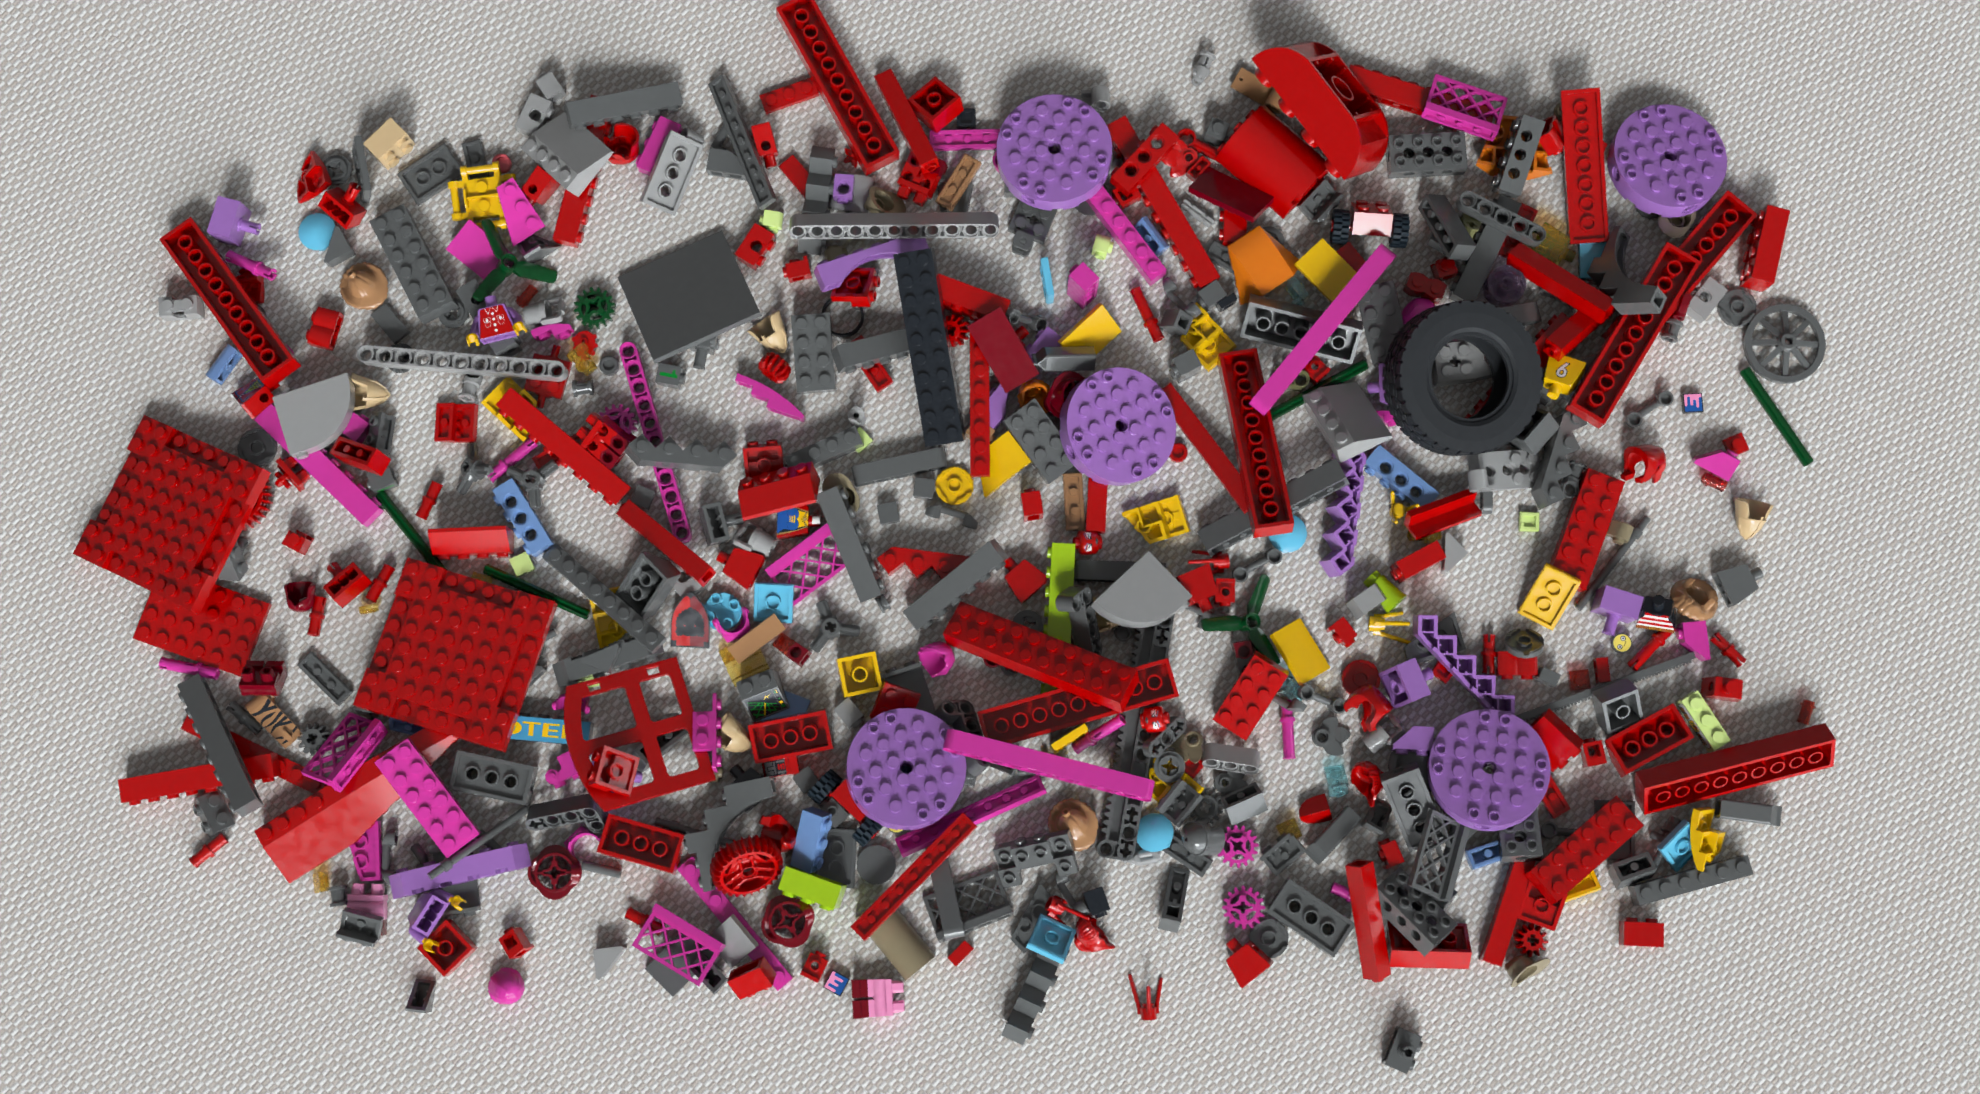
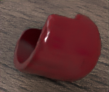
M290 582L284 585L286 601L290 610L306 612L313 607L316 590L315 582Z

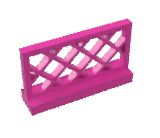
M1435 74L1421 118L1465 131L1493 142L1499 131L1508 98ZM1437 81L1445 83L1447 88L1440 91L1436 85ZM1457 88L1462 89L1465 95L1458 97L1454 90ZM1450 92L1454 99L1446 102L1442 94ZM1475 94L1480 95L1483 101L1476 103L1472 96ZM1438 96L1442 104L1431 103V99ZM1468 98L1472 105L1465 108L1461 100ZM1495 100L1501 102L1502 105L1494 109L1490 102ZM1457 103L1460 110H1452L1449 105ZM1486 104L1490 111L1483 114L1479 106ZM1475 109L1478 116H1469L1467 111ZM1493 115L1496 124L1487 122L1485 117Z
M827 523L764 569L774 583H779L775 576L780 572L789 573L788 584H790L791 573L803 575L801 586L794 585L795 588H801L800 597L794 600L793 606L845 568V564L835 563L836 552H839L836 542L834 549L823 548L824 539L830 535L833 537ZM821 542V547H815ZM812 548L820 549L819 561L808 560V551ZM823 550L834 551L832 563L821 561ZM806 553L805 559H801L800 557ZM796 560L805 561L803 572L792 571L793 562ZM807 561L818 563L817 574L805 573ZM821 563L832 565L831 573L828 576L819 575ZM790 565V571L784 570ZM834 565L840 566L836 570H834ZM805 575L816 576V583L812 588L804 587ZM819 577L824 578L820 582H818ZM803 589H809L804 594H802Z
M349 712L303 768L301 773L306 777L332 786L337 792H341L387 735L388 731L381 720L376 718L369 720ZM351 720L356 721L355 725L347 727ZM368 726L366 730L361 733V728ZM357 730V735L348 737V733ZM344 735L343 740L335 742L339 736ZM356 741L354 745L349 748V743ZM345 745V750L336 753V748ZM332 750L331 755L323 757L325 752ZM344 756L342 760L337 763V758ZM333 760V765L324 768V763ZM320 765L319 770L310 772L313 767ZM332 771L330 775L326 778L325 773Z
M657 903L652 908L651 915L632 944L635 948L699 987L718 955L726 946ZM655 917L661 920L663 929L652 931L651 923ZM667 930H678L680 939L669 941ZM664 932L666 943L655 945L653 934ZM650 935L652 946L643 948L638 945L642 937ZM693 939L696 949L686 952L683 941ZM680 942L683 953L672 955L670 944ZM667 945L669 956L664 958L658 957L656 948ZM709 949L714 952L710 960L702 962L700 951ZM697 952L699 963L689 965L687 954ZM684 956L686 966L676 968L673 958ZM701 967L702 974L698 980L691 977L689 968Z

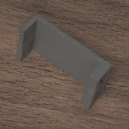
M910 661L904 664V668L897 670L896 667L885 670L886 674L882 675L884 681L920 693L921 697L916 709L931 714L934 713L936 709L919 662Z
M471 840L470 842H468L466 845H464L462 848H460L458 851H456L454 854H452L451 856H449L447 859H449L450 857H452L453 855H455L457 852H459L460 850H462L463 848H465L467 845H469L470 843H472V840ZM437 845L428 846L429 854H433L436 864L446 858ZM477 879L441 888L454 896L459 895L467 902L462 901L459 903L458 906L463 909L461 911L449 903L441 916L444 917V920L455 919L456 914L464 913V917L476 915V911L481 910Z

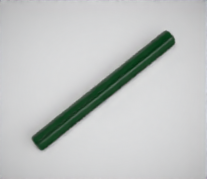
M1361 360L1270 409L1272 421L1303 405V395L1319 387L1342 384L1369 368L1367 362Z
M1750 367L1740 371L1741 377L1804 467L1813 462L1812 457Z
M380 491L375 496L376 499L382 504V507L425 561L429 564L445 568L441 561L438 560V557L432 555L430 547L387 493Z
M486 564L483 569L484 574L523 592L555 601L558 604L557 607L576 616L587 619L590 615L589 609L490 564Z

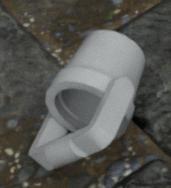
M559 296L524 306L523 315L527 325L559 323L563 320L566 305L563 298ZM558 304L557 316H553L550 305Z
M747 520L735 532L733 544L743 550L754 551L770 557L778 540L766 533L765 528ZM747 527L754 531L746 544L739 539L746 532Z
M1388 712L1376 724L1377 730L1368 731L1361 740L1375 754L1385 746L1395 743L1405 734V730L1402 728L1403 724L1401 721ZM1389 719L1395 728L1399 729L1391 737L1382 727Z

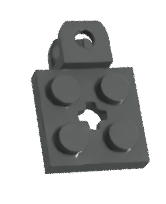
M1020 201L1008 228V232L1015 234L1012 252L1027 257L1031 252L1034 242L1043 245L1057 209H1052V211L1042 210ZM1035 217L1038 222L1030 224L1028 218Z

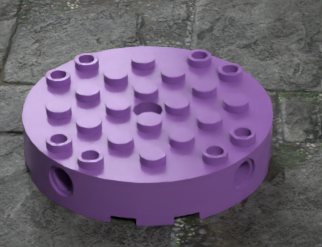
M1059 94L1032 98L1016 107L1005 119L999 131L997 139V166L999 174L1009 191L1020 201L1032 207L1052 211V209L1066 210L1079 206L1080 203L1091 199L1101 189L1110 171L1112 140L1109 129L1103 118L1094 108L1077 98Z
M1659 104L1647 106L1634 112L1622 123L1609 145L1607 167L1615 188L1625 200L1629 199L1636 205L1637 209L1648 214L1655 213L1661 215V217L1673 218L1686 216L1698 211L1712 198L1725 178L1727 154L1719 134L1703 117L1680 106Z
M1107 368L1081 380L1069 392L1066 401L1062 405L1059 417L1060 440L1070 462L1080 473H1084L1092 481L1104 485H1129L1153 475L1169 458L1176 437L1175 414L1165 392L1150 377L1129 368Z
M899 708L875 716L858 731L851 743L846 760V782L853 801L869 819L881 824V826L895 830H915L937 822L951 810L964 786L966 758L965 756L943 750L946 731L951 729L943 720L923 710ZM901 766H908L911 772L908 774L903 773L900 768Z
M1494 709L1470 711L1451 720L1436 737L1427 762L1429 788L1439 807L1455 819L1456 822L1480 831L1504 830L1526 820L1542 801L1549 785L1551 773L1549 755L1538 733L1519 717ZM1488 766L1492 769L1493 773L1488 774L1483 768Z

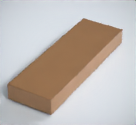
M965 153L935 202L952 212L982 163Z
M1063 473L1066 531L1085 530L1082 473Z
M773 613L728 646L727 649L739 664L786 628L775 613Z

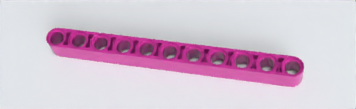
M1382 243L1378 246L1252 398L1249 404L1265 416L1397 256Z
M624 342L620 346L619 352L643 434L650 442L655 438H659L661 444L665 438L640 353L635 344ZM629 348L634 349V352H633L632 355H630V356H626V355H625V351H626L627 349H629ZM638 366L639 371L636 374H631V368ZM639 384H643L644 390L641 392H636V386ZM649 402V408L641 410L642 403ZM649 420L655 421V425L652 428H646V423ZM653 466L673 536L682 543H687L692 539V530L674 469ZM664 475H671V480L668 483L662 482ZM670 493H676L677 496L674 501L667 500V496ZM675 511L682 512V516L678 520H674L672 517ZM681 529L687 530V535L684 538L678 537V532Z
M947 729L943 750L950 753L1140 801L1150 802L1152 799L1155 781L1148 778L959 730Z

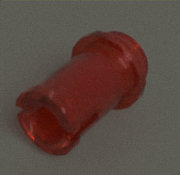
M528 284L521 295L516 296L515 303L524 308L539 291L533 285Z
M1705 472L1701 478L1703 486L1706 487L1708 485L1720 492H1723L1728 484V481L1714 476L1712 472Z
M1803 699V703L1800 702L1802 706L1796 722L1809 725L1813 709H1816L1815 702Z

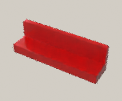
M1469 489L1409 510L1406 513L1404 525L1412 536L1418 540L1480 517L1482 511L1475 504L1477 492L1472 493L1469 492Z

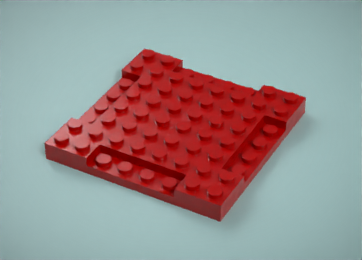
M144 415L127 447V450L131 452L96 520L90 519L73 554L190 611L200 614L271 472Z
M407 557L394 592L396 597L370 667L366 668L353 705L370 712L506 752L558 604L546 598L519 590L514 591Z

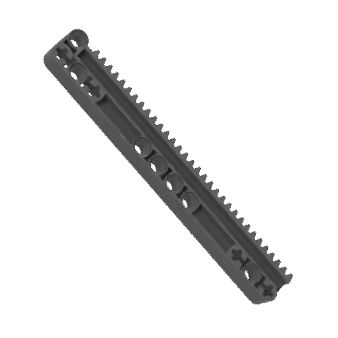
M1175 614L1169 618L1170 622L1167 625L1160 623L1151 627L1135 628V631L1139 634L1134 635V639L1137 642H1134L1132 646L1136 649L1132 650L1131 654L1135 657H1131L1130 662L1133 665L1129 667L1134 668L1168 657ZM1157 627L1159 629L1165 630L1163 638L1166 639V641H1163L1162 644H1160L1159 640L1156 639V637H1159L1161 634V630H1157ZM1160 702L1121 713L1125 717L1126 724L1118 728V731L1122 732V734L1117 735L1121 742H1117L1115 746L1120 748V750L1114 751V754L1118 757L1113 759V762L1117 763V765L1112 766V770L1147 778L1151 757L1140 760L1136 756L1137 751L1142 749L1145 742L1140 738V731L1146 730L1142 729L1140 713H1143L1146 707L1159 706ZM1110 793L1112 796L1106 798L1110 804L1105 805L1109 812L1104 813L1108 820L1102 821L1106 828L1101 829L1105 833V838L1097 844V853L1104 858L1128 861L1133 858L1135 853L1143 801ZM1131 807L1134 808V812H1137V815L1132 817V822H1136V825L1124 824L1125 820L1129 821L1130 815L1126 814V811L1130 810ZM1125 827L1133 829L1134 834L1131 838H1126L1123 835ZM1121 839L1133 841L1132 845L1128 844L1127 850L1130 851V855H1126V858L1120 853V849L1125 847V843L1121 844ZM1103 843H1108L1111 846L1109 854L1101 852L1100 847Z

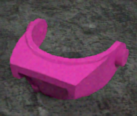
M747 607L741 608L742 621L738 628L731 632L725 631L720 626L717 617L713 618L712 623L715 629L727 643L741 638L750 631L749 610Z
M561 694L552 702L553 710L564 709L565 694ZM589 697L582 699L581 712H585V714H589L591 711Z
M581 825L563 843L570 854L575 857L574 845L579 838L585 835H592L600 842L601 835L597 836L594 832Z

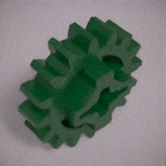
M590 287V292L587 293L583 290L584 295L577 296L580 301L574 302V305L578 307L574 309V313L579 314L576 318L578 321L582 320L581 324L583 326L588 324V327L592 329L595 325L597 329H600V324L606 327L607 320L613 321L610 316L616 315V312L612 309L616 307V304L612 302L614 299L612 296H608L609 293L606 290L602 293L601 288L598 287L594 291ZM605 302L607 303V311L604 310ZM583 305L586 307L585 315L583 314ZM593 306H594V307H598V310H597V311H596L595 309L592 310L591 308H592Z

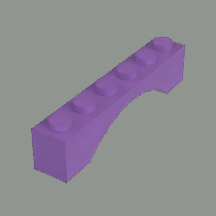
M925 238L889 239L886 243L881 244L878 242L865 250L863 248L857 249L852 252L853 254L847 256L841 254L835 257V260L829 262L828 260H823L815 267L814 274L823 293L840 287L844 279L854 269L864 263L877 259H894L893 254L928 249L929 246Z
M1047 326L1045 330L1041 329L1035 336L1037 340L1033 345L1029 344L1025 350L1033 362L1032 354H1036L1041 348L1061 347L1057 342L1061 336ZM1001 384L997 389L993 388L989 392L990 427L994 430L998 428L1002 423L1001 421L1006 417V403L1010 391L1005 393Z

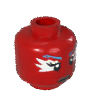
M1080 530L1077 532L1076 537H1073L1072 543L1075 544L1078 554L1095 555L1102 549V536L1096 531Z
M1162 706L1146 707L1143 713H1140L1142 729H1146L1148 733L1164 731L1167 724L1170 723L1169 712H1165Z

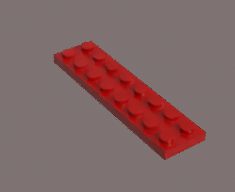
M1600 87L1560 91L1569 245L1607 242L1609 232Z

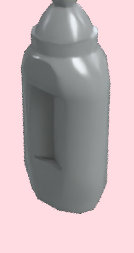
M1139 850L1134 853L1132 859L1123 862L1142 866L1161 861L1159 851Z

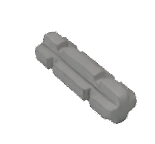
M1188 198L1182 201L1180 207L1185 211L1188 210L1190 215L1198 221H1202L1206 227L1209 228L1214 223L1215 219L1212 216L1206 215L1204 210L1196 204L1193 205L1192 201Z

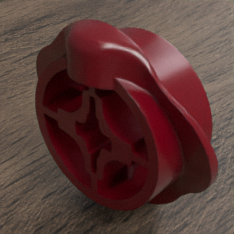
M1074 371L1060 373L1054 379L1043 402L1044 408L1059 418L1062 405L1066 401L1069 392L1085 377Z
M550 845L544 848L531 861L532 866L528 867V878L531 884L543 896L552 900L565 897L579 883L582 877L580 862L565 847L560 845ZM552 856L550 868L539 870L542 861ZM558 856L566 859L571 869L561 868L558 863ZM553 867H556L557 870L565 871V873L558 874L556 878L553 877V874L545 872L553 870ZM563 875H571L569 882L565 886L558 888L559 878ZM539 876H548L551 879L552 888L545 886Z
M785 895L774 897L768 903L761 922L763 935L769 941L785 947L795 948L801 946L807 941L814 923L815 914L812 906L794 897L791 898ZM791 904L798 907L801 911L790 915L783 905ZM778 908L781 920L772 926V915ZM785 916L788 918L797 916V918L791 921L790 927L788 925L778 926L785 921ZM804 916V926L801 932L797 934L795 922ZM787 928L792 938H783L776 934L775 931Z

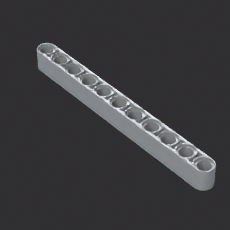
M993 212L794 214L790 218L789 234L794 239L991 238L999 233V218Z
M363 345L357 350V358L365 365L374 367L554 382L566 380L569 374L568 369L563 363L554 360ZM371 352V357L364 359L365 354ZM390 353V358L387 361H383L385 354ZM409 355V360L402 363L403 357ZM428 356V362L421 364V360ZM447 358V363L444 366H440L441 360ZM462 360L467 361L464 367H459V363ZM485 361V367L478 369V364ZM500 363H505L504 368L498 371L497 366ZM523 364V370L516 372L517 366ZM538 366H543L542 372L536 374L535 369ZM561 367V374L554 375L555 369Z

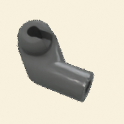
M419 843L411 846V851L420 862L416 865V868L424 867L423 863L429 862L426 852Z

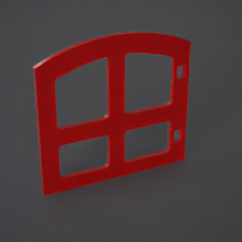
M677 657L566 686L564 728L569 754L584 787L604 812L716 780L707 751L694 752L699 766L698 769L675 776L668 775L657 741L658 736L686 729L691 744L693 738L694 710ZM658 667L659 673L648 675L647 670ZM667 675L671 679L681 714L653 722L650 719L640 683ZM600 684V689L589 691L588 686ZM624 688L636 727L595 739L584 740L581 726L582 699L610 690ZM635 742L642 743L653 777L651 783L633 787L631 795L628 797L588 786L587 773L590 768H593L589 756L593 754L595 749L598 750L599 747L604 745L617 748Z

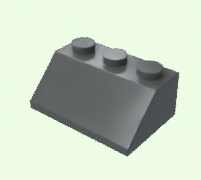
M643 551L615 594L643 619H646L657 613L678 581L681 573L669 560Z

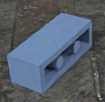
M813 806L802 810L790 866L808 873L820 870L824 862V850L828 844V831L832 826L831 813Z

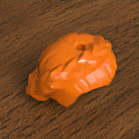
M1038 379L1028 380L1023 383L1017 395L1020 407L1035 398L1044 412L1048 413L1049 411L1044 408L1043 402L1050 386Z

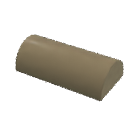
M899 909L870 936L905 981L936 956Z

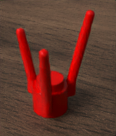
M1192 550L1193 554L1210 556L1207 551ZM1222 551L1213 555L1212 559L1188 560V564L1212 563L1213 568H1216L1212 570L1213 575L1224 573V569H1229L1230 567L1228 553L1222 554Z
M1056 895L1050 896L1046 902L1045 910L1048 911L1047 915L1060 923L1065 924L1056 915H1061L1064 910L1086 920L1090 919L1089 916L1067 907L1066 904L1068 903L1066 900Z
M1128 974L1137 1007V1014H1141V1020H1156L1157 1013H1159L1163 978H1159L1155 1005L1151 1002L1150 986H1147V1003H1142L1141 1007L1132 975Z

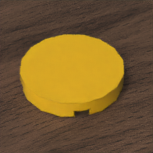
M959 467L944 469L936 479L935 488L937 495L944 503L949 505L965 503L973 492L972 477H970V474L965 469Z

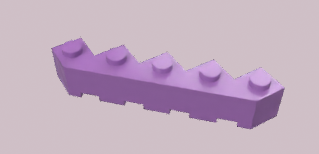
M1364 452L1339 463L1349 484L1335 491L1338 498L1325 508L1335 522V525L1322 534L1332 551L1319 561L1329 578L1341 576L1355 562L1353 554L1354 546L1357 545L1358 530L1356 528L1361 510V503H1359L1360 493L1363 491L1364 484L1363 467L1366 465V455Z
M1413 615V635L1484 709L1500 710L1515 715V695L1495 694L1496 675L1476 674V655L1457 654V635L1438 634V615Z
M518 841L506 843L507 847L491 850V847L480 849L478 854L464 857L454 864L453 868L448 872L444 871L433 880L428 877L427 873L440 865L439 863L436 864L435 861L423 863L424 867L408 870V867L398 869L396 874L389 876L393 899L409 897L422 892L433 891L434 889H441L530 867L532 865L527 843L519 844Z

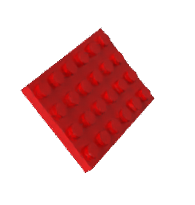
M214 585L200 614L151 591L133 639L241 677L246 661L252 657L272 604Z

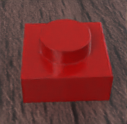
M1742 432L1722 440L1726 451L1730 449L1739 455L1750 450Z

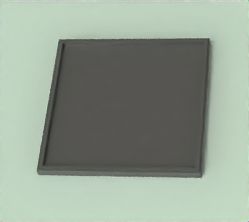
M722 230L618 277L655 364L762 316Z

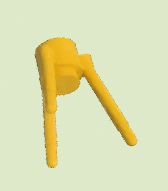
M1391 491L1389 515L1392 517L1391 521L1397 524V519L1402 518L1407 511L1419 507V504L1405 507L1402 503H1396L1394 491Z
M1403 611L1369 616L1368 631H1373V635L1383 636L1406 644L1411 642L1381 632V630H1385V625L1409 626L1410 622L1385 621L1384 619L1403 615Z

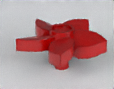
M844 148L848 156L844 159L843 163L851 162L856 168L858 161L850 149Z

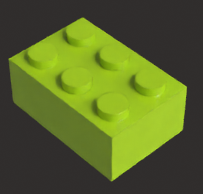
M786 866L778 889L782 890V894L791 898L799 896L801 897L800 901L811 905L818 903L820 904L819 908L833 911L840 908L847 885L815 873L805 872L793 866Z

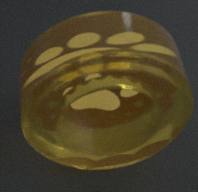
M378 604L358 607L359 614L363 615L378 612L379 607Z

